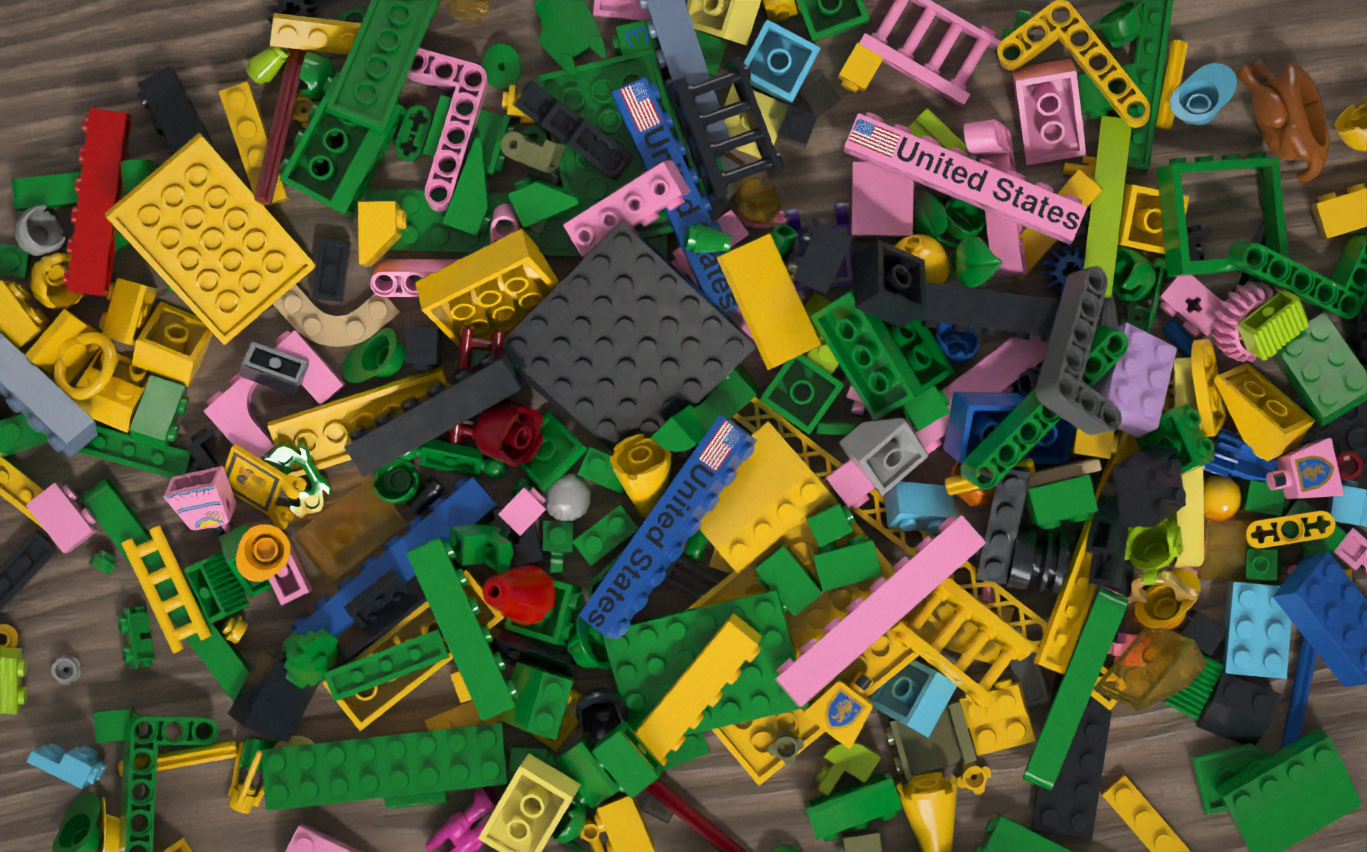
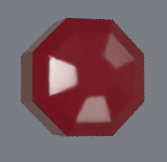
M1341 451L1335 456L1341 480H1354L1362 473L1363 460L1355 452Z

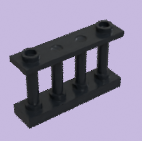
M740 57L726 64L729 70L728 73L694 85L687 84L685 77L674 80L666 85L709 201L728 194L727 188L729 184L765 170L769 179L784 173L782 170L784 165L782 156L773 146L749 82L751 80L749 68L745 63H742ZM734 84L740 101L705 114L698 113L694 103L697 96ZM745 113L751 130L716 143L709 142L705 132L708 125ZM756 142L762 159L727 172L719 169L716 161L719 154Z

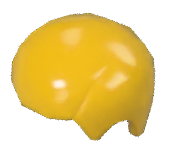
M1213 475L1203 480L1204 516L1206 518L1226 520L1240 510L1243 500L1241 487L1231 477Z

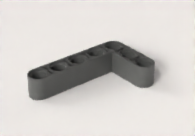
M1092 266L1068 275L1036 386L1037 397L1044 406L1090 436L1117 430L1122 423V415L1119 408L1081 381L1108 285L1105 271L1098 266Z

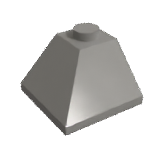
M903 418L861 423L839 442L850 460L882 496L928 457V454Z

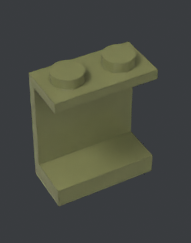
M958 699L947 703L929 738L893 718L888 719L890 727L885 728L889 745L896 746L898 756L893 757L898 775L904 774L906 781L912 780L914 775L959 762L967 764L977 761L961 703Z

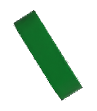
M412 106L404 116L395 143V151L399 158L405 162H414L423 153L433 121L432 114L424 106ZM419 111H422L423 117L427 119L426 124L420 123L417 132H414L415 122L411 120V116L418 115ZM411 135L415 136L413 145L417 148L416 153L411 152L409 156H405V151L401 148V145L403 143L408 144Z

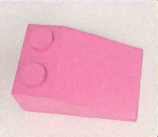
M1072 59L1028 65L1011 71L1026 165L1085 156L1086 147L1077 73Z

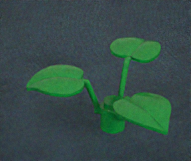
M923 191L919 195L913 209L914 235H928L936 239L940 244L955 248L956 251L951 254L950 258L951 265L955 270L950 271L947 278L956 275L959 283L966 288H974L981 285L995 273L1002 264V261L991 252L985 242L976 236H967L960 243L942 238L940 234H943L948 228L946 210L933 193Z

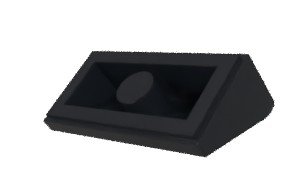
M252 341L241 364L240 376L292 396H297L309 366V361Z

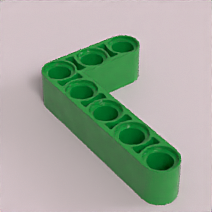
M147 159L120 162L123 182L122 198L153 173L159 165ZM82 172L11 180L14 210L26 211L37 205H46L47 208L78 205L79 194L75 193V182L77 176H81Z
M1354 233L1349 237L1331 279L1261 244L1236 241L1229 248L1228 260L1232 266L1279 290L1286 289L1299 297L1301 301L1327 314L1348 319L1354 318L1361 311L1367 297V249L1365 251L1367 234Z
M135 715L128 719L124 732L119 852H130V849L138 844L142 847V852H153L158 745H209L218 737L219 730L215 721L202 716ZM145 721L148 725V731L145 736L138 738L135 734V728L138 723ZM175 722L178 726V732L174 737L168 738L165 732L166 727L169 723ZM205 722L208 726V732L205 737L199 739L196 735V727L200 723ZM144 752L147 759L143 767L136 768L133 762L136 754ZM138 783H143L145 786L144 795L134 799L132 796L133 787ZM136 814H142L144 819L143 825L133 830L131 819Z

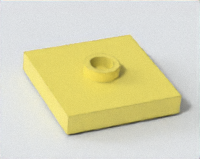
M734 84L731 86L724 106L740 101ZM753 91L774 146L789 104ZM745 113L724 120L729 137L751 130ZM756 142L735 148V150L762 159Z

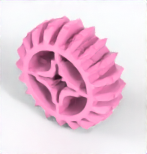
M1247 281L1245 286L1237 285L1236 292H1228V299L1226 301H1220L1222 307L1219 311H1215L1217 319L1211 323L1215 328L1211 335L1215 338L1214 344L1223 351V354L1243 363L1245 361L1254 362L1257 356L1245 348L1246 346L1240 336L1241 333L1238 331L1237 325L1278 293L1276 288L1264 282Z

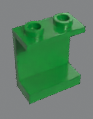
M440 95L423 150L425 156L435 157L452 101L450 97ZM461 104L457 112L461 115H468L473 111V106ZM481 109L468 155L475 137L481 139L484 144L486 174L495 177L496 171H502L506 160V155L502 153L501 141L504 135L515 131L516 125L511 124V116H502ZM454 132L448 140L453 144H459L464 140L465 135L461 132ZM444 161L456 165L453 161Z

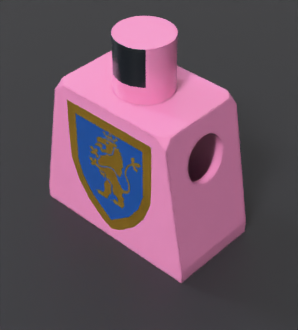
M1331 438L1311 441L1278 456L1276 459L1278 471L1269 472L1266 476L1267 485L1270 490L1283 488L1286 499L1344 495Z

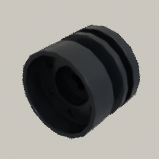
M1019 525L1005 587L1026 590L1031 578H1035L1036 591L1043 593L1048 580V593L1057 596L1066 577L1069 564L1067 532L1059 531L1053 544V531L1047 529L1042 541L1037 542L1035 527Z

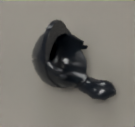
M601 687L592 689L579 698L576 705V717L583 733L586 730L591 737L601 739L623 721H627L628 709L623 698L616 691Z

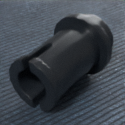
M433 476L429 479H424L423 482L425 484L412 499L406 502L418 515H421L437 496L441 497V492L445 489Z

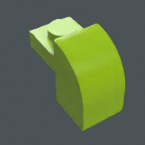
M839 741L832 744L823 753L824 758L831 761L830 766L824 764L816 777V780L819 781L817 788L829 796L844 770L866 783L881 759L880 754L858 741H855L850 749Z

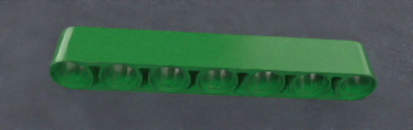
M1106 325L1096 327L1088 355L1090 361L1084 369L1081 380L1090 388L1126 353L1129 341L1123 332ZM1111 337V341H1110L1109 345L1107 346V342H1108L1109 338ZM1035 388L963 461L960 468L963 479L980 489H991L1062 417L1047 407L1042 411L1044 405L1039 401ZM1023 425H1026L1024 431L1020 433ZM1004 446L1003 452L999 455L1000 449ZM982 468V473L977 477L978 471Z
M1099 587L1066 672L1062 677L1027 763L1023 780L1052 790L1116 635L1129 598Z

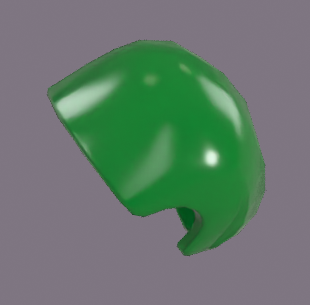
M310 50L306 53L300 71V79L308 85V88L301 89V93L305 95V98L319 100L324 97L325 93L322 92L326 80L330 75L335 76L334 64L328 57Z
M951 197L943 204L948 217L946 232L958 240L964 239L967 236H976L987 225L985 210L954 197Z
M397 458L375 471L374 485H372L373 490L380 499L389 503H406L417 493L420 480L419 472L410 461Z
M573 798L551 835V838L559 843H569L577 838L586 824L585 807L577 799Z

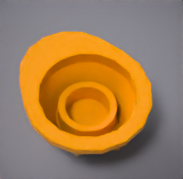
M260 524L250 528L242 536L238 546L236 565L239 572L244 578L256 582L267 580L279 573L287 565L291 556V545L288 537L280 528L273 525Z

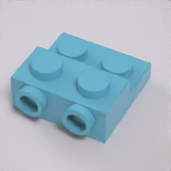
M50 743L49 746L43 745L31 751L27 763L81 789L89 784H94L96 780L99 781L107 767V764L103 763L104 760L97 757L99 753L87 746L76 747L66 752L64 748Z

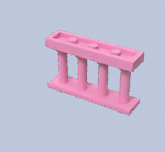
M895 0L877 32L872 33L871 36L865 33L859 44L883 57L882 62L962 108L970 96L965 91L967 88L965 84L987 46L996 50L1001 41L996 39L997 33L985 26H981L979 29L931 0ZM908 1H911L925 10L904 46L896 51L887 46L888 41L886 39ZM937 16L951 25L929 63L921 66L913 61L914 56L912 54L933 18ZM963 31L977 41L955 79L951 78L950 81H947L939 76L941 73L939 68L960 32Z

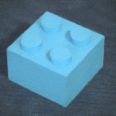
M766 20L744 61L751 74L749 82L754 87L791 106L821 48Z

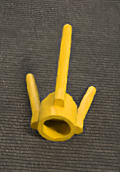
M240 742L231 786L227 793L230 796L227 805L238 812L249 814L253 806H259L265 794L264 784L257 794H255L256 789L251 786L262 752H256L245 782L238 785L241 771L239 764L245 745L244 742Z

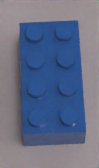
M954 392L943 450L958 463H963L969 454L1027 396L1021 393ZM1061 418L1021 460L1031 458L1034 464H1068L1075 426ZM1023 425L1020 433L1024 431L1026 425ZM1004 446L1000 449L999 455L1003 452Z
M1330 552L1305 556L1272 597L1343 687L1367 684V600Z

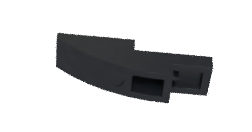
M1111 470L1096 503L1098 511L1094 512L1092 516L1085 552L1092 553L1088 584L1121 588L1129 527L1136 528V526L1121 525L1113 471Z

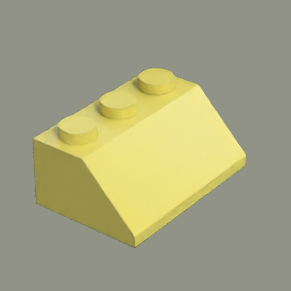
M688 0L686 6L695 30L747 46L761 0Z

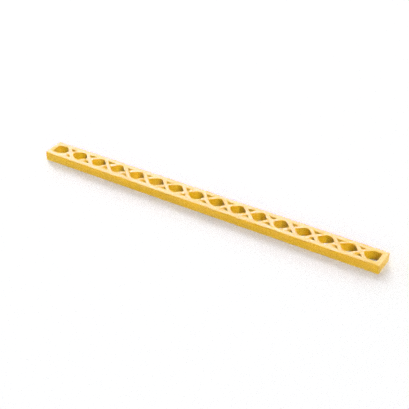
M757 397L750 401L754 404L755 416L742 417L736 413L732 417L752 434L761 427L760 420L774 419L778 424V431L783 439L797 437L801 440L803 453H798L797 455L804 459V463L808 467V457H823L826 462L827 472L814 474L827 490L839 500L827 483L820 477H826L833 472L831 471V464L838 468L842 463L762 403ZM759 409H761L766 414L759 415ZM756 421V427L749 422ZM783 427L790 433L783 434ZM807 446L814 450V452H807ZM873 489L869 492L873 496L875 509L861 510L859 507L855 509L853 505L849 507L850 510L908 555L913 557L917 554L918 551L915 547L910 548L906 544L905 531L900 530V528L886 529L882 526L880 513L886 512V508H880L879 502L885 505L884 496L877 490ZM868 514H875L876 520H874ZM917 530L921 533L922 541L927 536L932 540L936 537L928 531ZM897 532H899V534H900V539H899L898 537H896V536H895L894 534H892V533H897ZM965 561L959 568L965 567L969 571L971 584L959 586L964 590L971 588V596L978 600L977 587H991L994 590L995 603L981 604L987 609L996 607V613L994 614L1035 647L1033 652L1037 654L1039 649L1037 645H1040L1042 640L1030 641L1026 635L1025 625L1038 624L1042 627V634L1044 635L1048 623L997 583L981 580L983 581L981 583H976L977 568L968 561ZM952 573L948 577L954 581V576ZM1000 595L1007 601L1000 602ZM1014 605L1018 609L1019 621L1007 623L1003 620L1001 606ZM1024 614L1032 620H1024ZM1013 626H1020V632ZM1102 666L1100 673L1104 676L1098 677L1091 697L1108 710H1111L1129 686ZM1110 680L1119 687L1109 701L1100 695L1098 681Z

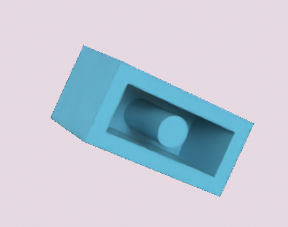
M899 481L884 494L889 528H900L902 531L920 530L928 531L931 534H939L941 531L937 527L947 518L952 516L956 519L953 495H948L945 486Z

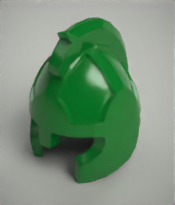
M1118 246L1112 292L1114 291L1124 301L1152 299L1157 277L1151 262L1137 249Z

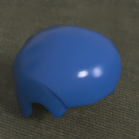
M940 323V328H935L934 339L948 362L964 364L972 360L980 347L979 337L972 330V327H970V332L951 330L952 324Z

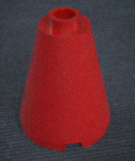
M525 564L510 569V572L500 573L491 577L483 586L485 602L518 624L531 625L542 621L543 617L553 608L555 603L556 590L554 581L537 565Z

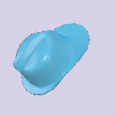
M1212 63L1202 66L1172 93L1170 99L1171 111L1187 125H1205L1213 121L1218 115L1219 110L1231 99L1236 91L1237 79L1235 73L1224 64Z

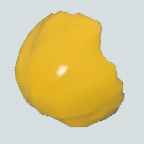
M54 252L50 255H45L40 261L35 263L31 271L29 287L33 292V296L41 304L54 310L67 309L71 305L77 304L83 297L82 293L68 292L67 285L63 283L65 268L70 267L71 256L68 254Z

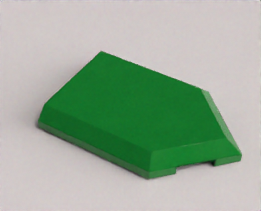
M1250 742L1191 757L1204 814L1210 815L1226 811L1214 787L1270 756V754Z

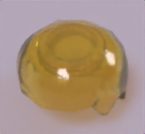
M755 177L745 179L738 185L735 204L739 215L745 220L755 224H766L773 221L780 214L782 199L774 186L765 187L762 185L761 179Z

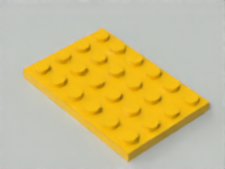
M198 133L105 213V216L225 345L312 271L316 265L270 212L254 200L255 195L204 137Z

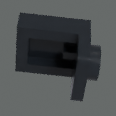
M203 428L190 438L192 443L187 448L194 457L191 462L197 471L220 467L205 445L219 434L216 429L207 431L206 428Z

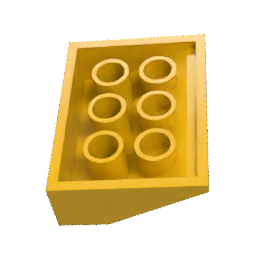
M520 229L415 283L422 311L460 347L463 325L474 327L473 337L491 339L492 330L494 329L503 330L505 336L559 280L537 245L523 229Z
M769 421L752 434L757 439L754 445V452L749 459L740 464L736 470L737 475L734 481L729 486L724 487L718 496L719 501L717 505L707 512L700 521L701 532L737 574L831 494Z

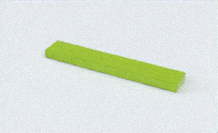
M1102 116L1094 181L1104 190L1091 203L1084 269L1098 266L1105 271L1108 285L1104 298L1111 299L1131 127L1122 118Z

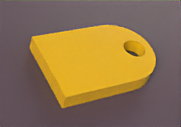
M1209 339L1194 340L1191 349V367L1198 411L1201 418L1200 423L1203 435L1212 437L1216 436L1226 421L1223 398L1214 382L1216 376L1219 375L1213 345Z

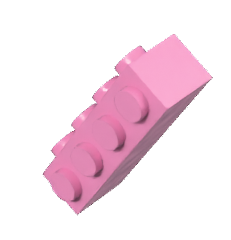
M673 160L665 161L568 221L563 226L583 257L623 218L633 228L640 223L643 226H647L660 218L658 212L667 207L670 211L685 202L683 196L691 191Z

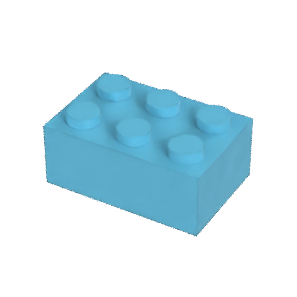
M1227 580L1223 628L1228 632L1222 639L1220 664L1225 666L1222 672L1226 674L1287 679L1292 621L1272 597L1281 585Z

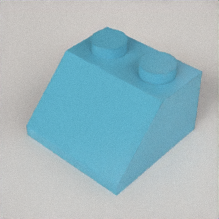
M913 660L872 694L870 700L873 702V708L929 738L957 685L939 672Z

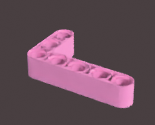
M419 48L415 59L422 60L424 62L423 66L418 70H410L407 78L415 82L454 92L425 187V197L430 208L443 212L449 207L463 171L488 89V80L485 70L477 64ZM442 67H449L453 70L448 78L438 77L437 72ZM472 75H478L482 78V81L478 86L472 87L466 84L467 78ZM467 103L473 106V111L468 115H461L457 112L461 104ZM454 132H461L465 135L464 140L459 144H453L448 139ZM444 161L455 162L456 167L452 172L444 173L440 170V166ZM437 189H443L447 192L446 199L440 202L432 200L431 195Z
M997 119L964 125V137L968 151L976 155L979 160L984 159L997 165L996 170L1006 174L1008 171L1016 172L1013 143L1009 128ZM985 210L989 249L1002 261V264L993 274L994 278L1001 279L1026 275L1027 264L1023 238H1020V235L1023 233L1022 225Z
M502 204L493 211L491 244L520 230V220L512 205ZM507 219L512 224L510 226H503L498 221ZM380 260L373 268L370 286L375 294L383 297H419L415 283L417 281L411 280L409 278L410 275H418L423 279L457 260ZM388 275L392 280L383 281L378 276Z

